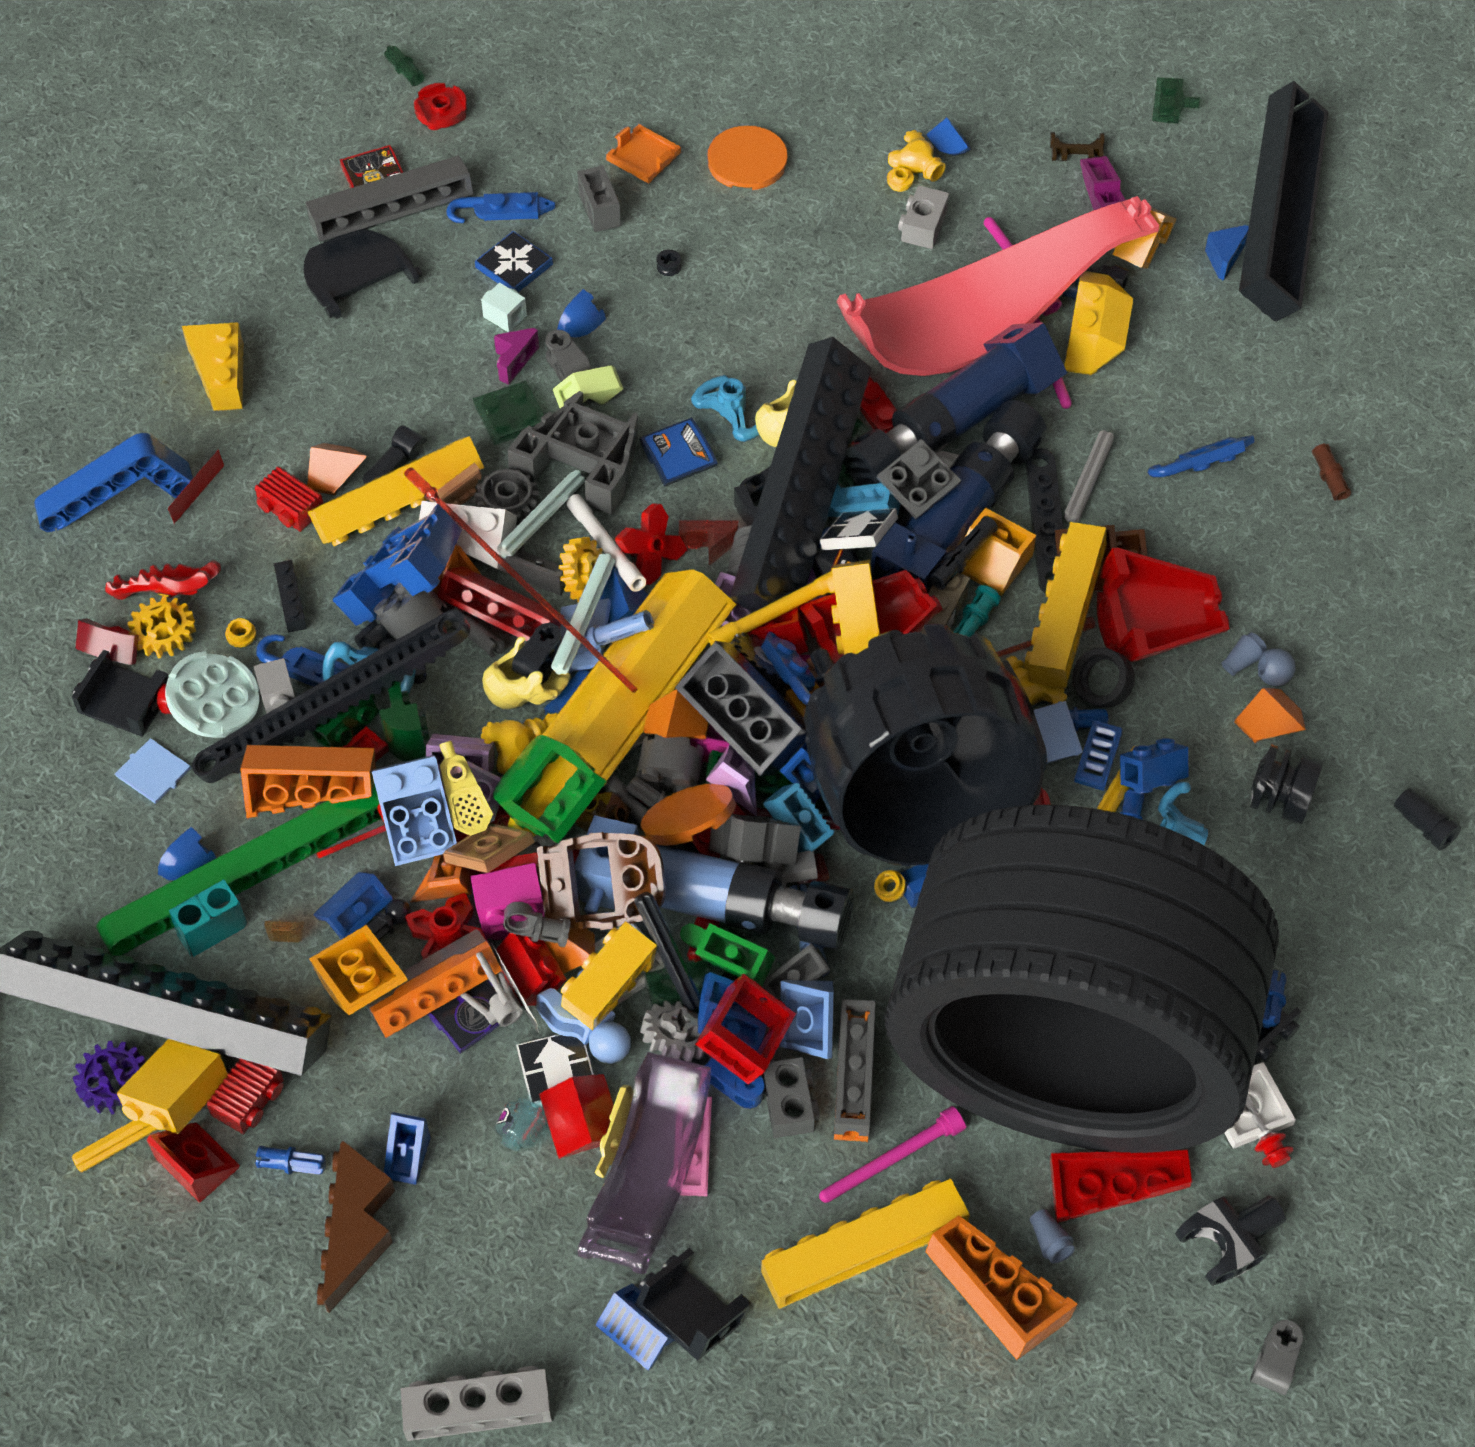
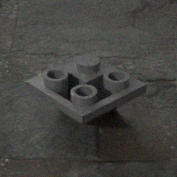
M922 439L877 475V479L916 520L961 483L957 475Z

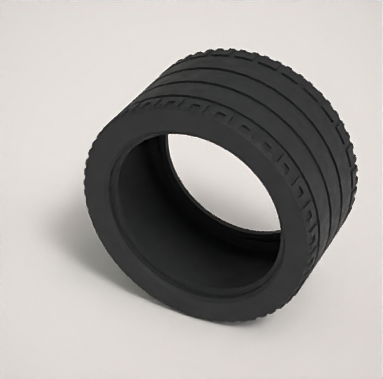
M1024 805L983 813L950 829L941 838V841L936 844L932 852L885 1014L887 1036L905 1065L930 1088L960 1107L1012 1130L1052 1142L1102 1151L1149 1153L1193 1147L1225 1133L1235 1125V1122L1240 1119V1115L1244 1112L1279 943L1278 921L1275 919V913L1270 907L1268 900L1263 896V893L1241 870L1208 847L1171 829L1120 813L1068 805Z

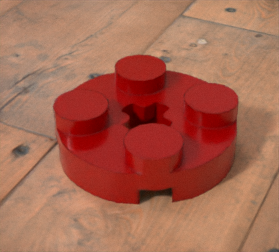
M445 83L427 85L418 92V98L414 100L416 117L431 130L453 126L466 118V95L455 85H453V88L446 87Z

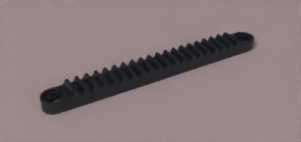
M450 610L205 748L194 758L192 770L206 783L216 782L231 773H241L240 768L247 745L284 746L285 742L293 743L296 736L304 737L307 730L315 731L317 724L325 725L328 718H338V712H348V707L351 705L359 706L361 699L368 701L370 694H380L382 687L391 688L393 681L401 682L404 675L412 676L414 669L422 670L425 663H435V657H445L446 651L462 643L468 637L471 629L469 622L461 612L456 610ZM454 622L460 623L455 632L446 633L450 624ZM210 760H216L215 766L210 771L204 772L205 765Z

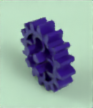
M108 1041L107 1048L103 1050L98 1044L95 1045L96 1053L91 1055L85 1052L83 1056L86 1063H78L75 1066L79 1075L73 1076V1081L77 1086L75 1090L79 1098H83L85 1106L89 1108L94 1105L97 1113L101 1114L104 1108L108 1107L111 1114H115L117 1106L121 1105L123 1107L101 1064L108 1061L121 1088L146 1062L144 1056H140L136 1047L129 1050L126 1042L123 1041L118 1048L114 1047L112 1041ZM126 1067H132L130 1071L124 1072ZM94 1083H99V1086L91 1088Z

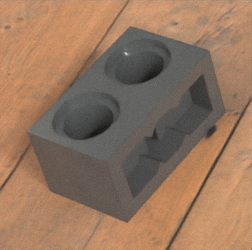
M604 166L577 171L579 196L594 232L621 226L620 204Z
M802 1057L770 1062L766 1071L762 1074L773 1138L814 1132V1120H819L820 1116L817 1100H811L809 1089H813L811 1069L804 1068ZM789 1078L793 1079L796 1083L792 1086H786L781 1081ZM791 1109H797L803 1114L798 1117H792L786 1112Z

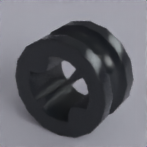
M668 249L661 251L657 255V270L660 274L674 276L680 272L681 256L677 251Z

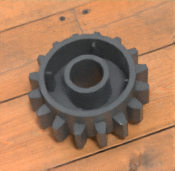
M509 468L499 471L495 470L489 476L483 477L484 482L482 484H477L478 493H475L477 507L505 509L517 515L516 525H519L521 519H525L538 506L537 503H540L537 483L531 482V476L529 474L524 475L521 473V470L516 471Z

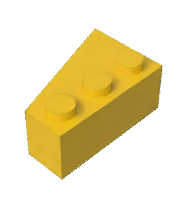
M239 323L182 326L187 348L192 356L213 410L242 409L244 343Z
M870 560L833 565L832 574L827 575L829 593H835L837 605L831 606L834 624L840 623L841 636H836L838 654H858L868 648L870 639L880 635Z
M626 921L619 929L614 927L610 930L603 940L605 946L598 954L592 952L582 965L584 969L577 978L572 976L561 989L563 994L561 1007L591 1030H594L618 1005V999L626 990L630 992L637 983L634 980L642 971L648 973L654 966L657 945Z

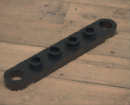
M1038 448L1027 460L1025 467L1032 532L1036 535L1034 551L1038 585L1040 590L1046 594L1048 583L1046 578L1055 576L1053 574V563L1057 556L1055 530L1063 529L1055 457L1050 451ZM1044 459L1048 465L1039 467L1033 463V460Z

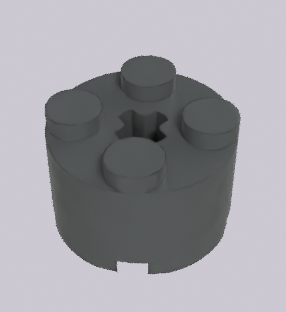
M398 583L394 588L396 593L389 599L386 598L379 602L373 611L377 614V620L397 640L443 614L440 609L447 608V605L433 590L428 593L422 591L412 596L401 583Z
M655 734L654 739L649 740L647 736L642 743L636 777L658 792L664 790L675 793L697 786L705 754L704 748L699 744L697 748L689 745L690 739L686 737L665 738Z

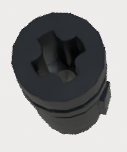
M1411 788L1405 790L1394 803V808L1413 826L1423 832V837L1426 840H1431V844L1439 851L1449 846L1461 831V826L1454 820H1449L1450 818L1447 814L1439 813L1434 805Z

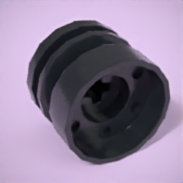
M1271 744L1270 749L1261 759L1251 787L1250 807L1258 809L1263 796L1269 798L1266 813L1270 814L1278 801L1283 803L1282 818L1302 824L1324 761L1303 755L1297 766L1293 767L1290 766L1291 751L1286 750L1282 763L1275 761L1279 747Z

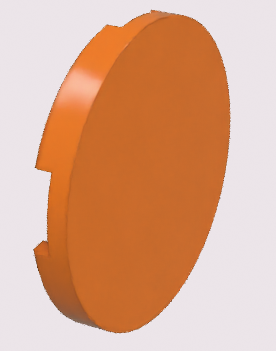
M738 126L727 129L713 139L708 149V167L711 174L720 183L730 188L732 186L752 187V190H758L768 187L782 177L787 164V149L781 138L775 133L757 126Z
M702 784L689 787L665 797L652 806L643 816L641 828L644 835L656 845L669 846L693 841L692 835L700 833L711 826L716 830L724 824L733 814L736 802L731 790L725 785Z

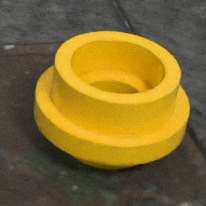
M894 168L887 175V183L893 190L898 192L908 190L914 182L913 173L906 168Z
M237 618L228 624L225 636L230 645L239 648L246 647L255 640L256 629L248 620ZM242 632L245 633V634H243V635H241V636H237V634H239V633H242Z
M886 870L880 873L875 880V893L885 902L897 901L906 891V880L898 871ZM895 882V888L888 892V884Z

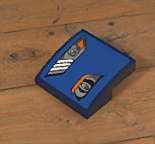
M692 417L639 438L650 464H654L664 487L716 467L718 464L706 438Z

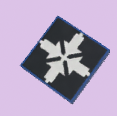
M514 231L475 260V268L496 283H501L517 292L521 291L553 265L552 257Z

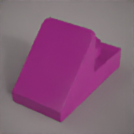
M535 328L494 336L495 350L500 355L497 361L499 381L509 385L539 349L538 330Z

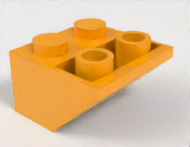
M985 508L970 526L966 536L984 516L992 518L997 523L998 530L993 533L966 563L967 567L961 574L970 577V579L981 585L993 588L1002 596L1032 558L1036 535Z

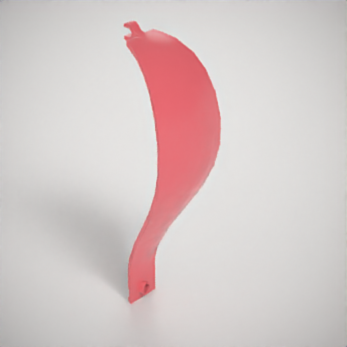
M1136 196L1081 215L991 256L930 281L865 300L858 293L854 301H850L845 293L838 297L837 304L858 340L884 367L900 374L917 376L950 373L965 367L987 351L983 344L1011 325L1033 323L1084 271L1107 251L1122 243L1158 232L1159 224L1151 215V206L1146 199L1141 201Z

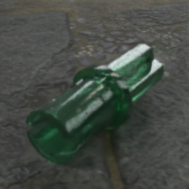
M389 45L386 47L387 50L384 52V56L392 63L399 75L402 74L414 87L424 81V73L413 64V59L410 56H405L396 46Z

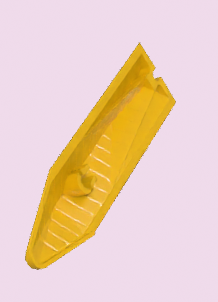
M694 569L664 573L633 614L635 615L644 610L649 611L654 621V624H652L654 626L653 629L612 642L542 735L561 742L580 753L595 768L594 772L607 781L643 733L649 705L675 689V686L681 681L709 643L707 634L720 628L737 604L706 575ZM561 756L554 762L547 764L542 770L543 775L539 783L535 787L527 789L524 793L520 807L536 819H539L546 807L554 800L565 786L567 780L572 777L578 768ZM510 817L508 827L532 833L533 837L536 836L531 830L518 826Z

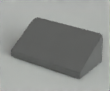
M811 943L768 976L762 988L780 1000L781 981H817L829 972L830 968L818 947Z

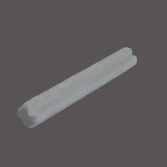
M1105 430L1099 432L1065 510L1064 518L1066 521L1077 523L1080 520L1113 443V433Z

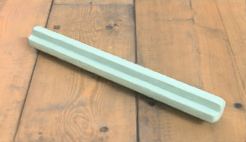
M575 470L570 472L498 545L497 551L501 553L503 558L507 559L509 556H513L585 482V477L581 475V471Z
M609 553L598 556L551 664V668L558 675L569 672L614 567L615 559Z

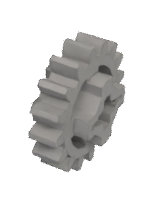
M664 1001L662 1007L653 1004L652 1009L646 1011L640 1032L644 1034L643 1042L652 1043L650 1051L659 1050L662 1052L661 1058L664 1059L670 1056L673 1057V1061L678 1063L679 1058H684L687 1063H691L693 1056L699 1060L702 1059L703 1054L706 1052L695 1045L701 1035L698 1033V1013H694L693 1010L689 1011L686 1007L682 1006L680 1001H677L675 1006H671L668 1001Z

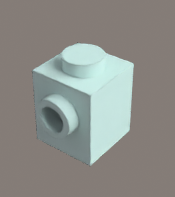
M498 283L492 290L487 291L481 299L483 317L507 332H510L527 316L525 298L519 295L516 290L508 288L501 283Z

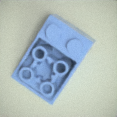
M435 755L372 770L395 866L442 855L445 850L457 843Z

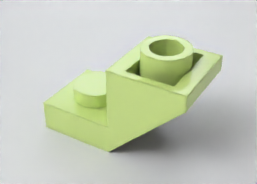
M612 365L572 373L553 388L560 408L564 406L565 400L578 391L583 392V403L587 399H591L602 405L623 390L617 371Z

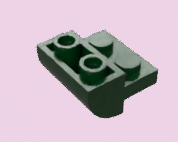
M393 681L392 687L388 688L391 708L379 710L385 741L388 744L389 751L396 758L404 762L426 757V746L430 740L425 714L419 715L417 703L410 704L408 691L401 692L400 682Z

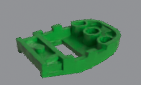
M539 735L526 746L500 779L493 791V798L518 826L523 829L525 827L541 837L546 833L555 843L559 844L607 781L594 772L595 768L580 753L552 738ZM561 756L578 769L567 780L565 786L554 800L546 807L540 818L536 819L520 807L523 795L527 789H531L539 783L545 766Z

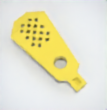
M452 741L439 744L444 757L439 766L453 829L469 836L486 831L493 813L465 757L455 753ZM452 767H459L462 770L460 778L455 779L451 776L450 770Z
M630 1085L620 1087L609 1117L611 1123L607 1134L602 1137L600 1142L602 1157L595 1173L602 1178L605 1177L609 1166L615 1165L642 1116L637 1096Z

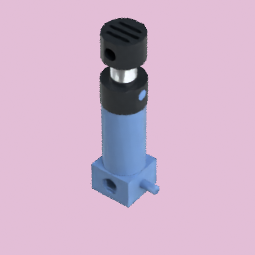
M595 815L587 832V835L597 832L639 835L637 825ZM656 845L663 859L666 881V895L661 908L723 922L728 926L762 934L768 933L773 921L784 922V924L798 926L799 941L836 950L841 948L850 924L854 901L853 889L813 880L807 892L782 887V873L780 870L744 862L737 863L670 846ZM608 846L581 849L575 862V874L580 899L582 902H586L584 911L587 914H595L599 906L615 910Z

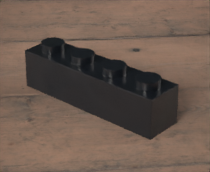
M292 560L273 563L288 633L307 629Z

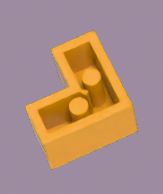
M1151 208L1150 213L1159 224V231L1114 247L1112 255L1141 268L1148 269L1159 243L1166 244L1177 219Z

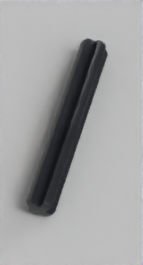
M643 892L635 897V905L653 942L657 945L658 953L684 1007L689 1011L699 1007L701 995L653 895L649 892Z

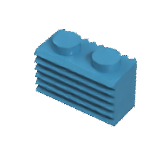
M794 783L780 788L765 800L763 805L773 818L801 826L797 851L799 853L805 851L812 852L830 838L834 830H830V825L826 824L825 819H822L823 815L818 814L819 809H815V804H811V799H807L808 794L803 793L804 789L800 788V784Z

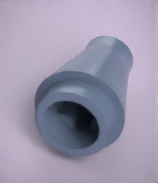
M1251 632L1248 635H1242L1227 658L1221 662L1222 667L1234 676L1242 669L1259 661L1261 655L1267 650V646L1255 633Z
M1046 1209L1039 1210L1030 1217L1029 1221L1034 1228L1044 1258L1049 1259L1051 1263L1055 1264L1066 1260L1073 1254L1075 1250L1073 1238L1050 1216Z

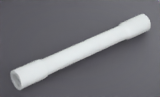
M579 494L570 496L566 503L567 507L576 519L584 525L594 540L597 541L603 552L611 554V557L615 559L614 566L628 587L635 592L643 589L646 585V579L634 563L629 561L594 516L592 509Z

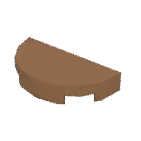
M474 462L429 496L428 499L430 502L456 505L467 502L477 491L475 486L478 483V479L481 480L482 478L480 469Z

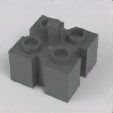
M732 814L716 830L711 828L709 850L719 853L721 859L754 865L760 863L764 867L782 869L783 864H796L801 826L782 822V820L767 816Z

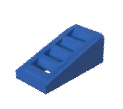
M1096 720L1092 722L1074 778L1075 783L1104 791L1121 740L1122 728ZM1092 746L1099 747V748H1102V749H1105V750H1109V753H1108V752L1101 751V750H1098V749H1094V748H1092ZM1088 757L1105 762L1106 764H1101L1098 762L1088 760ZM1087 768L1103 773L1102 777L1084 772V769Z

